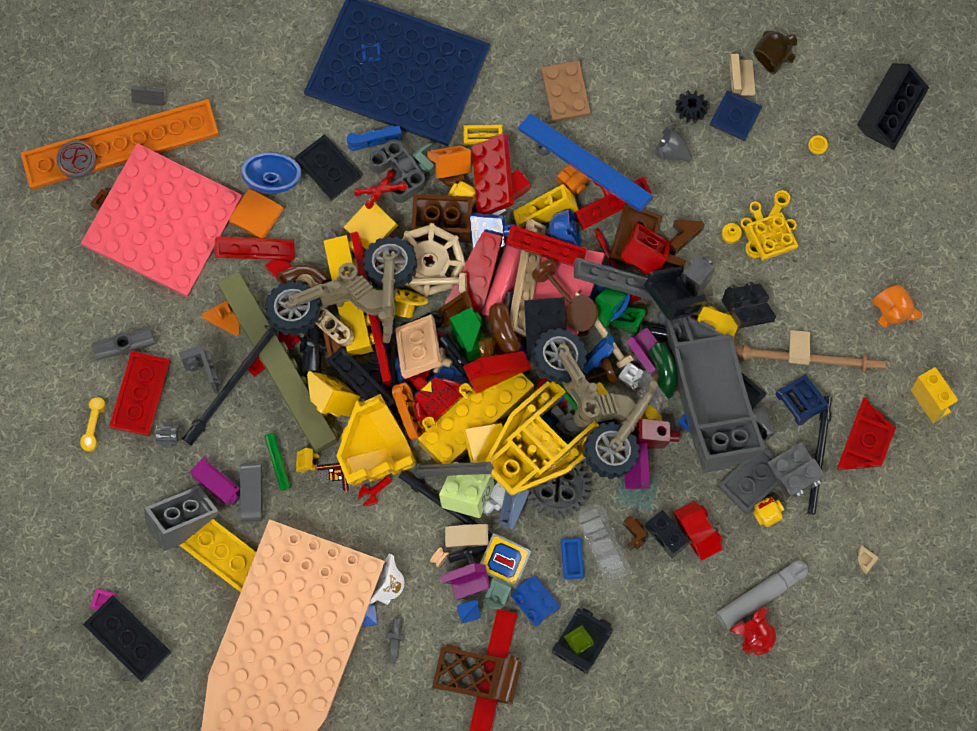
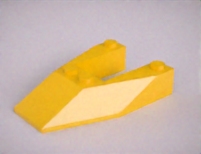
M547 381L509 415L485 462H491V465L494 466L490 475L511 496L567 474L586 459V457H583V444L587 436L595 427L599 426L598 423L593 421L567 445L541 418L561 400L566 392L559 384H555L553 381L551 383ZM602 439L598 442L600 446L603 444Z

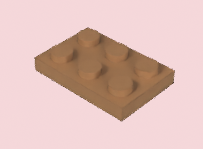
M575 61L541 67L552 122L590 116L591 113L580 62Z

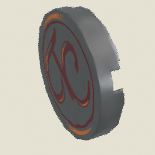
M80 140L64 144L59 149L56 157L60 171L65 176L73 179L87 176L96 165L94 150L88 143Z

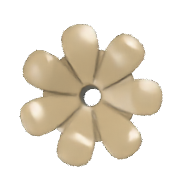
M442 347L439 349L441 365L434 368V373H439L443 366L451 368L453 360L446 358V351Z

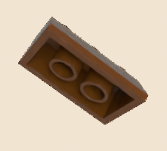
M413 194L411 231L434 223L435 226L453 235H457L459 242L471 243L470 216L472 215L473 197ZM429 234L416 237L415 240H429ZM434 234L433 240L447 242V240Z

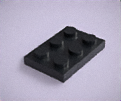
M564 297L524 300L528 361H531V350L542 333H546L549 329L556 330V328H562L564 331L567 329ZM548 345L545 350L553 352L551 346ZM546 355L547 360H550L551 356Z

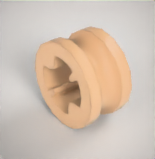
M440 547L434 553L430 562L436 563V567L439 568L448 558L449 553L443 552V548Z

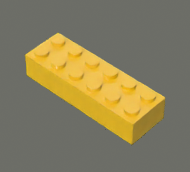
M520 373L476 394L475 391H469L467 393L468 399L462 397L435 422L436 428L432 425L429 428L430 432L425 431L418 438L419 445L437 464L458 463L468 453L463 431L465 429L501 423L513 409L534 392V384L523 373Z

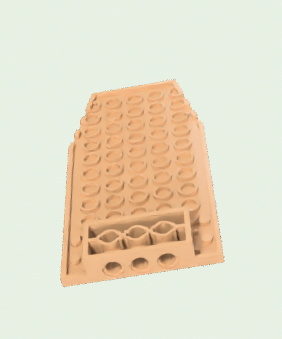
M269 519L208 675L201 731H318L329 714L385 561Z

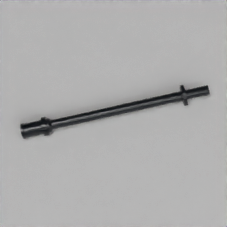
M264 326L267 331L201 418L192 421L193 425L182 437L186 443L193 446L202 432L205 433L207 430L206 423L274 335L279 337L274 327Z

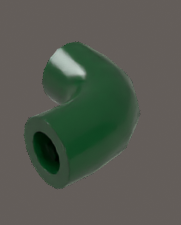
M657 343L650 348L648 353L657 370L658 386L655 394L660 398L670 399L676 390L678 380L677 367L666 344Z

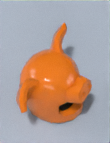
M901 285L887 288L871 300L873 305L878 306L882 312L878 323L884 328H888L891 324L897 325L907 320L916 321L922 318V313L914 308L911 296Z

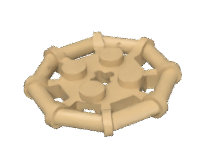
M434 223L404 232L402 241L404 239L408 244L410 242L414 246V252L416 253V277L448 278L445 273L449 265L455 266L450 277H459L467 261L464 259L457 235H453L435 226ZM429 234V240H423L419 243L415 240L416 237ZM434 234L447 240L446 244L442 245L433 240ZM451 246L456 260H450L447 249ZM400 255L396 260H404V258ZM431 255L435 263H430L428 266L425 264L426 260H424V257ZM397 265V268L401 270L404 265ZM454 284L435 285L432 287L430 285H410L407 287L423 294L424 297H428L445 290H452Z

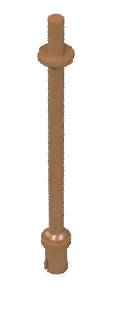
M748 345L735 346L737 358H742L745 361L750 357L789 360V352L755 350L748 347ZM810 354L811 363L861 367L862 372L866 371V367L886 368V361L867 360V355L865 354L862 359Z

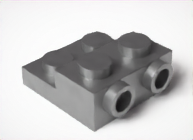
M802 442L766 463L787 498L801 496L806 493L804 488L809 485L811 488L816 487L822 483L821 478L825 476L815 458H811Z

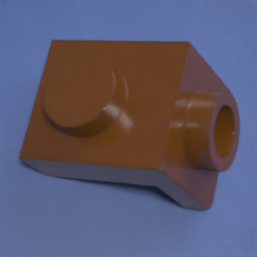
M629 516L624 520L623 525L635 538L628 544V549L631 551L634 547L636 550L639 549L646 542L644 539L647 533L642 529L644 526L637 518L633 519Z

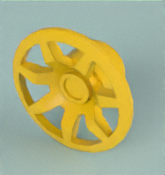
M396 289L398 293L395 295L394 314L400 317L411 318L413 317L415 305H426L428 299L413 291Z

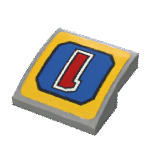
M493 533L480 564H485L488 577H496L512 584V588L516 589L531 551Z

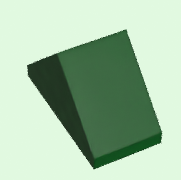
M606 288L595 300L598 311L597 317L605 329L627 297L623 292L611 288Z
M627 307L624 313L616 320L610 322V324L636 336L645 320L646 311L644 309Z

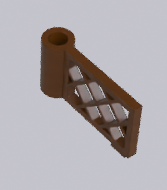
M447 644L446 647L441 648L432 688L494 700L504 704H513L522 663L518 661L519 658L516 656L507 655L506 658L492 657L459 650L457 645ZM445 654H454L457 661L447 667L444 662ZM469 657L474 658L477 665L467 671L462 662ZM489 661L496 662L494 671L487 675L482 666ZM460 664L465 673L455 679L450 670ZM480 668L485 677L475 683L470 674ZM448 672L453 681L447 685L438 684L440 676ZM468 676L473 685L467 689H461L457 682ZM488 680L491 685L489 694L481 693L477 686Z

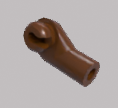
M464 175L439 178L448 187H452L454 183L460 181L466 183Z

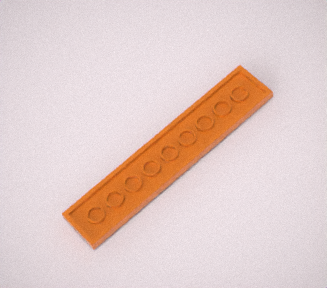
M209 99L28 150L20 154L31 190L72 179L60 171L56 159L59 149L70 141H84L94 150L96 165L93 171L88 173L90 174L126 163L136 144L159 154L218 137L219 132Z

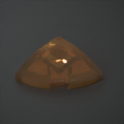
M494 334L479 340L481 358L498 355V343Z

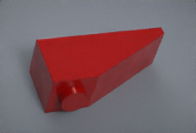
M524 351L483 357L463 366L476 394L531 369Z

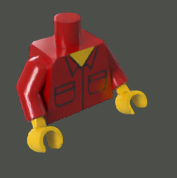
M420 376L413 382V385L419 390L415 395L416 401L414 403L416 418L424 426L426 432H430L429 426L434 425L436 428L435 422L462 399V396L468 399L467 391L473 392L474 390L467 383L461 384L457 381L445 378L438 379L437 377L428 383Z

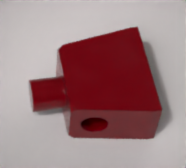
M639 419L634 427V431L631 432L637 438L636 443H647L648 449H664L670 442L680 441V430H670V422Z

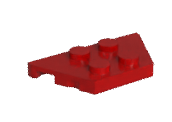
M863 397L837 470L881 467L896 428L868 403L869 400Z

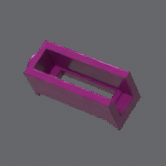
M206 456L190 471L192 477L225 506L235 505L239 501L240 488L213 465L208 463Z

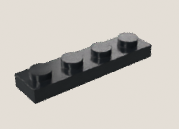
M342 346L327 359L331 367L364 401L381 394L389 410L396 404Z

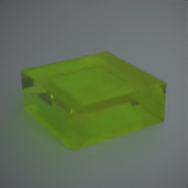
M582 625L564 636L566 642L576 655L594 644L592 638Z

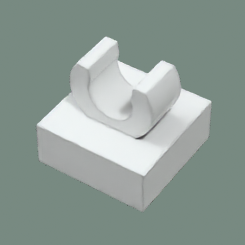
M629 362L617 380L635 390L644 377L645 372Z

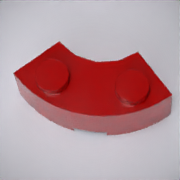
M693 501L673 511L681 530L691 540L690 546L701 561L723 550L720 543L723 541L718 530L715 531L707 519L708 513L703 505L700 506L696 501Z

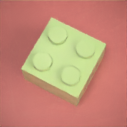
M490 474L447 476L439 494L442 508L480 518L495 486L493 477Z

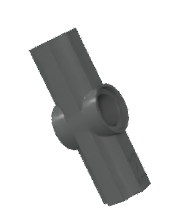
M151 327L130 333L120 332L112 338L92 343V347L98 361L119 354L128 355L131 351L155 345V340ZM122 341H128L125 347L119 346Z

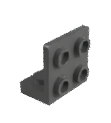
M200 345L179 352L186 371H197L202 368L201 366H205L214 393H218L217 386H220V383L213 368L214 364L209 351H204L203 346Z

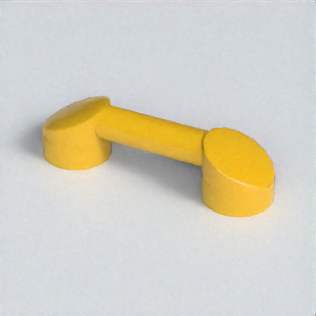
M100 397L92 398L88 404L91 413L86 434L80 440V445L86 452H93L98 446V442L94 437L98 414L106 409V403Z

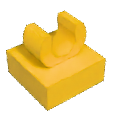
M310 448L298 451L296 472L304 473L308 470H315L317 465H314L312 462L313 459L319 458V455L313 453V449Z

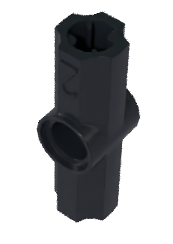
M316 324L312 329L309 328L304 333L300 343V352L303 353L302 373L306 377H308L309 371L321 373V357L326 347L325 340H322L323 330Z

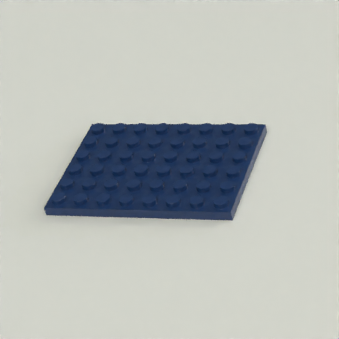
M345 0L304 94L378 122L395 127L400 126V129L449 146L491 44L368 0ZM379 43L381 54H377V47L370 46ZM361 44H364L365 46H368V47H367V48H361ZM362 51L366 52L365 60L362 59ZM381 57L379 61H375L376 58Z

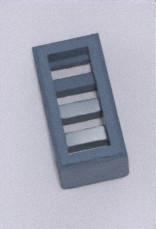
M529 489L512 496L505 490L499 524L509 529H514L529 494Z

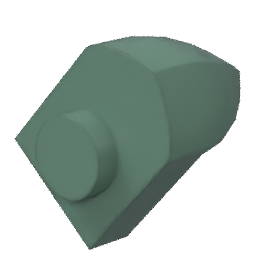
M433 143L418 148L411 155L418 163L420 170L424 174L428 172L431 176L436 172V167L425 156L427 151H430Z
M494 577L491 581L490 589H488L485 596V603L491 610L503 608L513 585Z

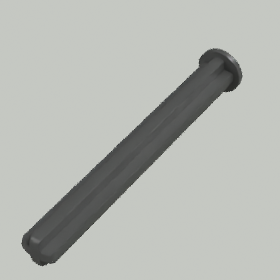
M491 462L417 463L414 467V474L418 479L431 476L491 474L494 466L491 465Z

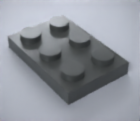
M766 449L765 452L743 461L718 485V488L748 515L757 503L766 498L779 485L766 464L775 457Z

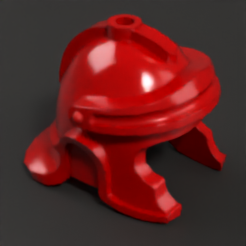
M767 607L758 610L749 622L739 623L729 630L737 635L744 636L745 640L741 645L744 647L742 651H745L747 655L751 653L755 655L766 654L772 650L776 642L775 629L768 623L766 618L769 611Z

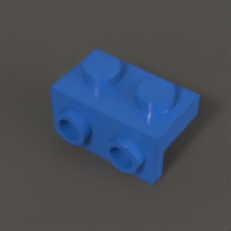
M535 575L520 584L511 594L514 602L536 627L544 619L561 608Z

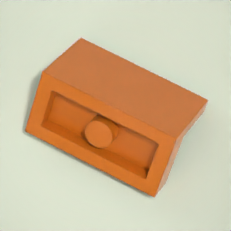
M459 145L427 151V159L436 163L437 179L471 173L470 149Z

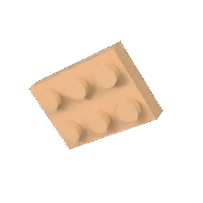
M432 315L395 328L401 375L404 379L441 365L435 319Z

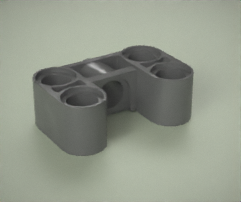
M390 140L370 153L369 163L373 172L382 173L392 167L400 177L392 184L398 185L402 182L407 184V189L404 190L403 194H396L397 190L391 192L395 202L403 203L412 198L413 194H418L425 188L423 172L400 141ZM393 149L399 150L396 154L390 153ZM377 159L383 161L381 164L373 163ZM419 179L421 182L414 184L412 180Z

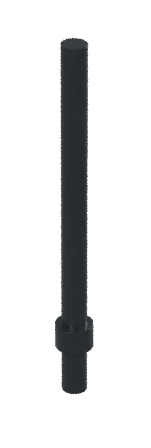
M824 396L829 405L819 415L821 422L815 460L821 470L828 424L832 418V413L830 412L832 397ZM820 484L811 488L807 514H816Z
M404 471L401 472L398 478L410 485L413 491L416 493L420 492L442 508L440 496L424 486V483L418 478L415 480ZM444 509L466 525L479 524L466 514ZM488 530V540L490 541L493 533Z

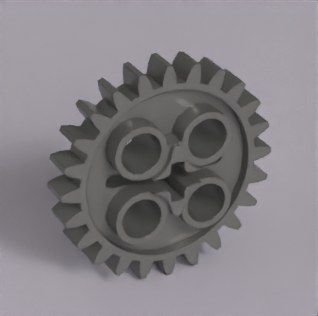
M579 464L567 473L573 479L566 480L563 475L559 477L560 488L557 503L554 501L556 478L530 488V495L527 501H534L532 508L538 506L539 514L543 510L546 511V517L553 513L554 519H556L557 514H561L562 518H565L566 512L573 516V509L579 512L580 505L584 506L586 502L584 499L589 497L587 492L590 491L591 486L586 484L589 483L590 478H584L587 470L580 471L582 464ZM549 492L551 497L546 498L541 493ZM567 493L571 495L572 498L565 499L562 497V494Z

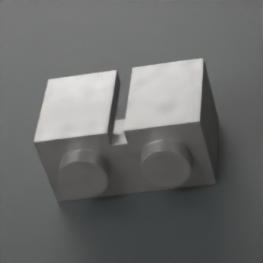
M698 255L684 272L682 281L692 295L698 296L711 281L714 271L712 262Z

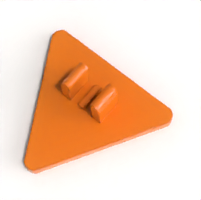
M226 301L202 313L201 317L204 320L236 337L240 335V324Z

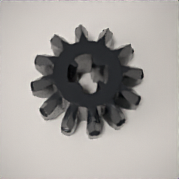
M689 90L686 91V95L681 93L679 99L676 100L675 105L677 107L675 112L680 114V120L686 117V123H689L690 119L697 123V118L700 120L704 119V114L708 112L706 107L708 106V101L703 100V94L698 96L697 90L694 91V94H691Z

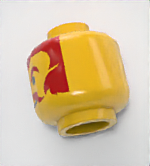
M767 497L754 506L753 514L760 526L770 527L783 518L781 512L784 511L782 504L779 500L774 501L772 497Z

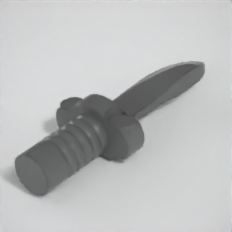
M393 619L392 633H386V638L391 639L389 661L393 665L396 663L398 640H404V636L399 634L401 619Z

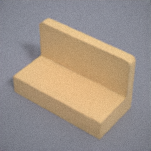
M731 54L729 64L732 93L741 97L755 96L753 61L739 60V54Z

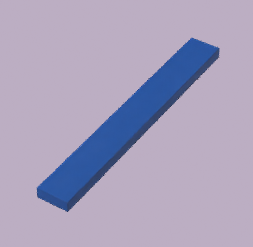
M531 113L518 126L520 132L637 211L641 212L653 199L650 193Z

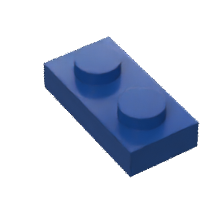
M607 334L585 357L587 360L582 371L586 374L591 369L595 370L600 365L601 359L604 356L608 357L614 350V338L610 334Z

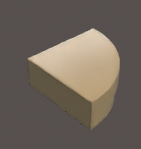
M861 546L858 551L857 561L862 572L867 574L879 557L864 546Z

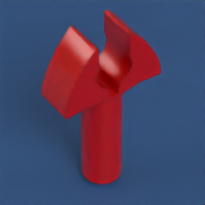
M386 476L372 488H366L363 485L359 491L358 500L364 495H370V499L363 503V506L377 504L376 495L389 485L392 479Z

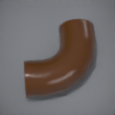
M296 265L278 273L280 283L287 284L288 281L296 283V279L301 274L310 275L319 284L332 281L331 277L324 271L310 265Z
M494 303L489 308V321L495 339L503 354L518 352L522 345L512 328L509 309L504 303Z

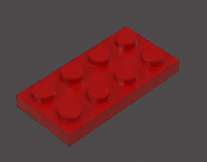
M502 133L472 146L477 213L493 214L514 205L508 136Z
M131 351L109 425L111 429L150 437L171 363L170 359Z

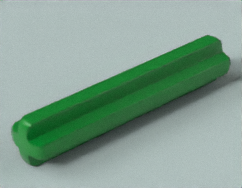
M269 433L264 438L281 491H286L291 488L276 436L274 433Z

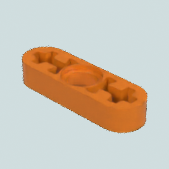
M407 383L394 385L392 395L407 434L411 440H417L426 430L416 418L415 400L411 389Z

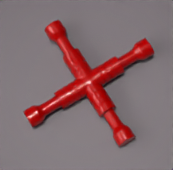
M389 170L387 177L383 178L378 186L367 187L366 189L356 188L354 189V195H371V199L365 203V207L372 209L374 202L379 199L382 193L406 190L407 184L405 182L398 185L389 184L390 179H393L396 175L395 171Z

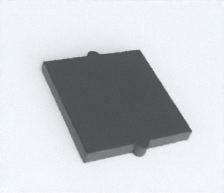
M131 85L132 103L164 105V89Z

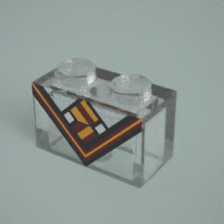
M330 450L315 467L316 477L324 484L329 482L333 486L332 490L338 495L342 496L344 494L348 497L358 485L352 486L347 483L337 459V454Z

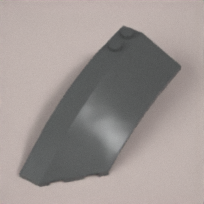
M664 315L670 352L677 367V386L703 473L724 470L765 452L766 448L742 378L733 341L734 337L727 333L724 335L716 331L715 327L703 321L698 322L692 319L691 316L668 321Z

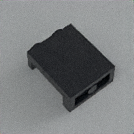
M682 266L652 271L644 284V287L668 321L698 315L707 302L704 295L694 297L680 278L684 270Z
M577 608L559 641L554 645L552 654L588 675L613 633V628H611V624L602 618L598 620L593 617L594 614L588 609L583 608L581 610Z

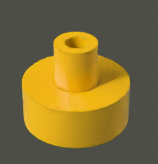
M734 223L725 225L721 233L722 239L728 244L737 243L742 235L741 228Z

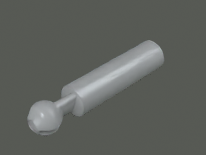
M800 560L793 561L779 573L773 574L716 612L717 618L726 630L730 629L787 591V588L803 580L808 574L807 565Z

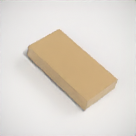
M790 330L789 363L809 365L810 332Z

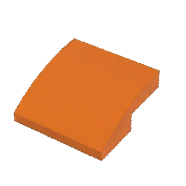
M248 189L228 221L230 224L245 230L253 237L265 238L284 208L271 199Z

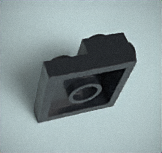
M748 282L742 287L731 285L725 289L722 302L739 329L771 323L776 319V315L767 303L769 296L760 283Z

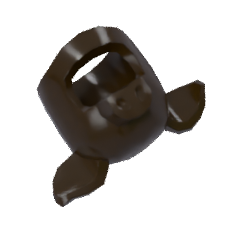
M765 31L762 35L763 38L757 43L753 53L761 65L770 74L774 75L778 72L784 61L786 63H793L795 55L792 53V48L797 45V37L794 34L785 36L777 31Z

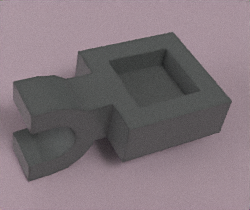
M557 405L548 413L558 422L555 428L560 433L574 437L583 428L575 424L573 414L569 412L565 416Z

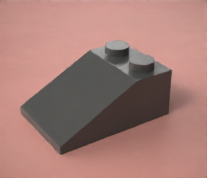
M200 485L144 508L146 526L164 551L184 543L219 514V511Z

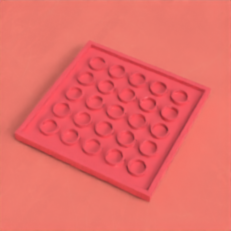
M136 144L84 236L81 245L188 297L215 248L216 236L221 237L242 195L144 146Z

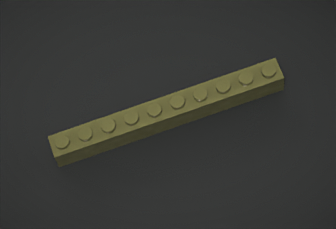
M236 272L217 284L254 348L267 331L264 326L270 327L267 321L265 309L261 310L258 306L260 301L255 292L251 293L248 289L250 284L245 276L241 277L240 273ZM274 335L258 357L314 453L319 454L337 444L336 437L338 434L333 425L329 427L327 424V415L317 411V406L310 402V394L306 388L308 383L303 375L299 376L296 371L299 369L297 363L293 358L289 359L286 354L289 352L284 342L280 343Z

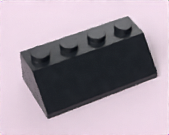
M891 64L857 124L865 136L892 150H895L929 89L928 85L910 64Z

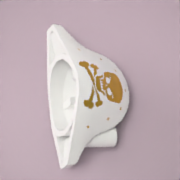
M390 553L385 559V565L370 604L378 600L388 605L391 599L398 597L403 591L404 577L397 569L394 556Z

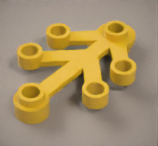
M781 190L775 194V205L769 216L780 213L782 208L788 206L790 202L788 192ZM783 198L785 202L780 203L778 199ZM756 201L752 202L749 206L750 213L754 215L756 221L763 219L761 204ZM756 205L759 209L755 211L752 209V206ZM743 218L740 227L745 231L748 239L745 247L746 254L754 259L760 258L758 252L752 251L751 248L755 247L746 227L743 225V222L752 223V220L750 218ZM788 219L787 223L794 225L793 228H790L793 232L796 229L797 223L793 219Z

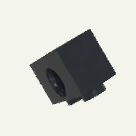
M663 510L646 523L645 528L671 559L688 546L689 540Z

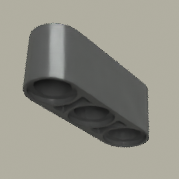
M262 463L241 464L240 466L241 522L263 520V515H261L263 513V495H261L263 493Z

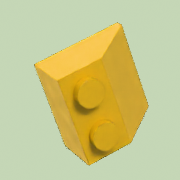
M309 371L307 376L310 402L317 406L316 410L323 414L331 413L336 417H341V415L350 417L356 400H359L360 395L337 377Z

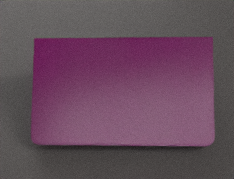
M645 328L626 342L648 373L652 374L656 371V366L648 353L650 348L659 342L651 331Z
M639 443L640 450L638 451L639 458L636 461L637 463L627 474H624L625 489L627 490L650 488L647 443Z
M473 563L440 575L443 584H452L455 600L490 589L485 564Z

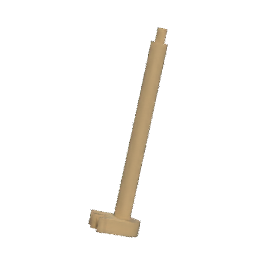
M460 273L459 277L412 278V281L409 284L406 283L405 286L459 284V291L463 293L467 291V274Z
M597 317L594 325L604 338L609 333ZM615 342L613 343V353L618 359L615 364L618 368L634 360L635 355L632 351L623 355Z

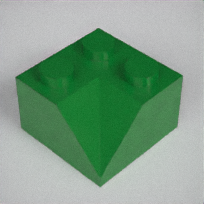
M472 308L450 318L451 332L470 363L490 354V346H492L488 336H483L481 332L483 328L478 312L474 313Z

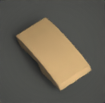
M474 524L445 527L446 547L488 545V525Z

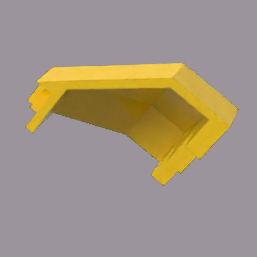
M381 394L364 402L356 400L336 455L347 483L356 486L367 479L371 482L382 479L390 473L397 475L402 471L415 467L417 462L409 443Z

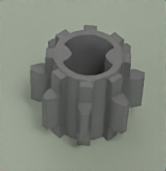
M162 422V425H157L156 443L166 448H172V444L177 445L178 427L173 426L172 422Z

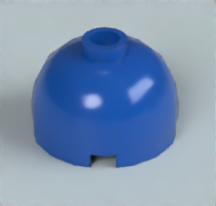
M568 209L552 216L549 228L546 229L547 236L580 246V231L576 229L575 222H577L574 212Z

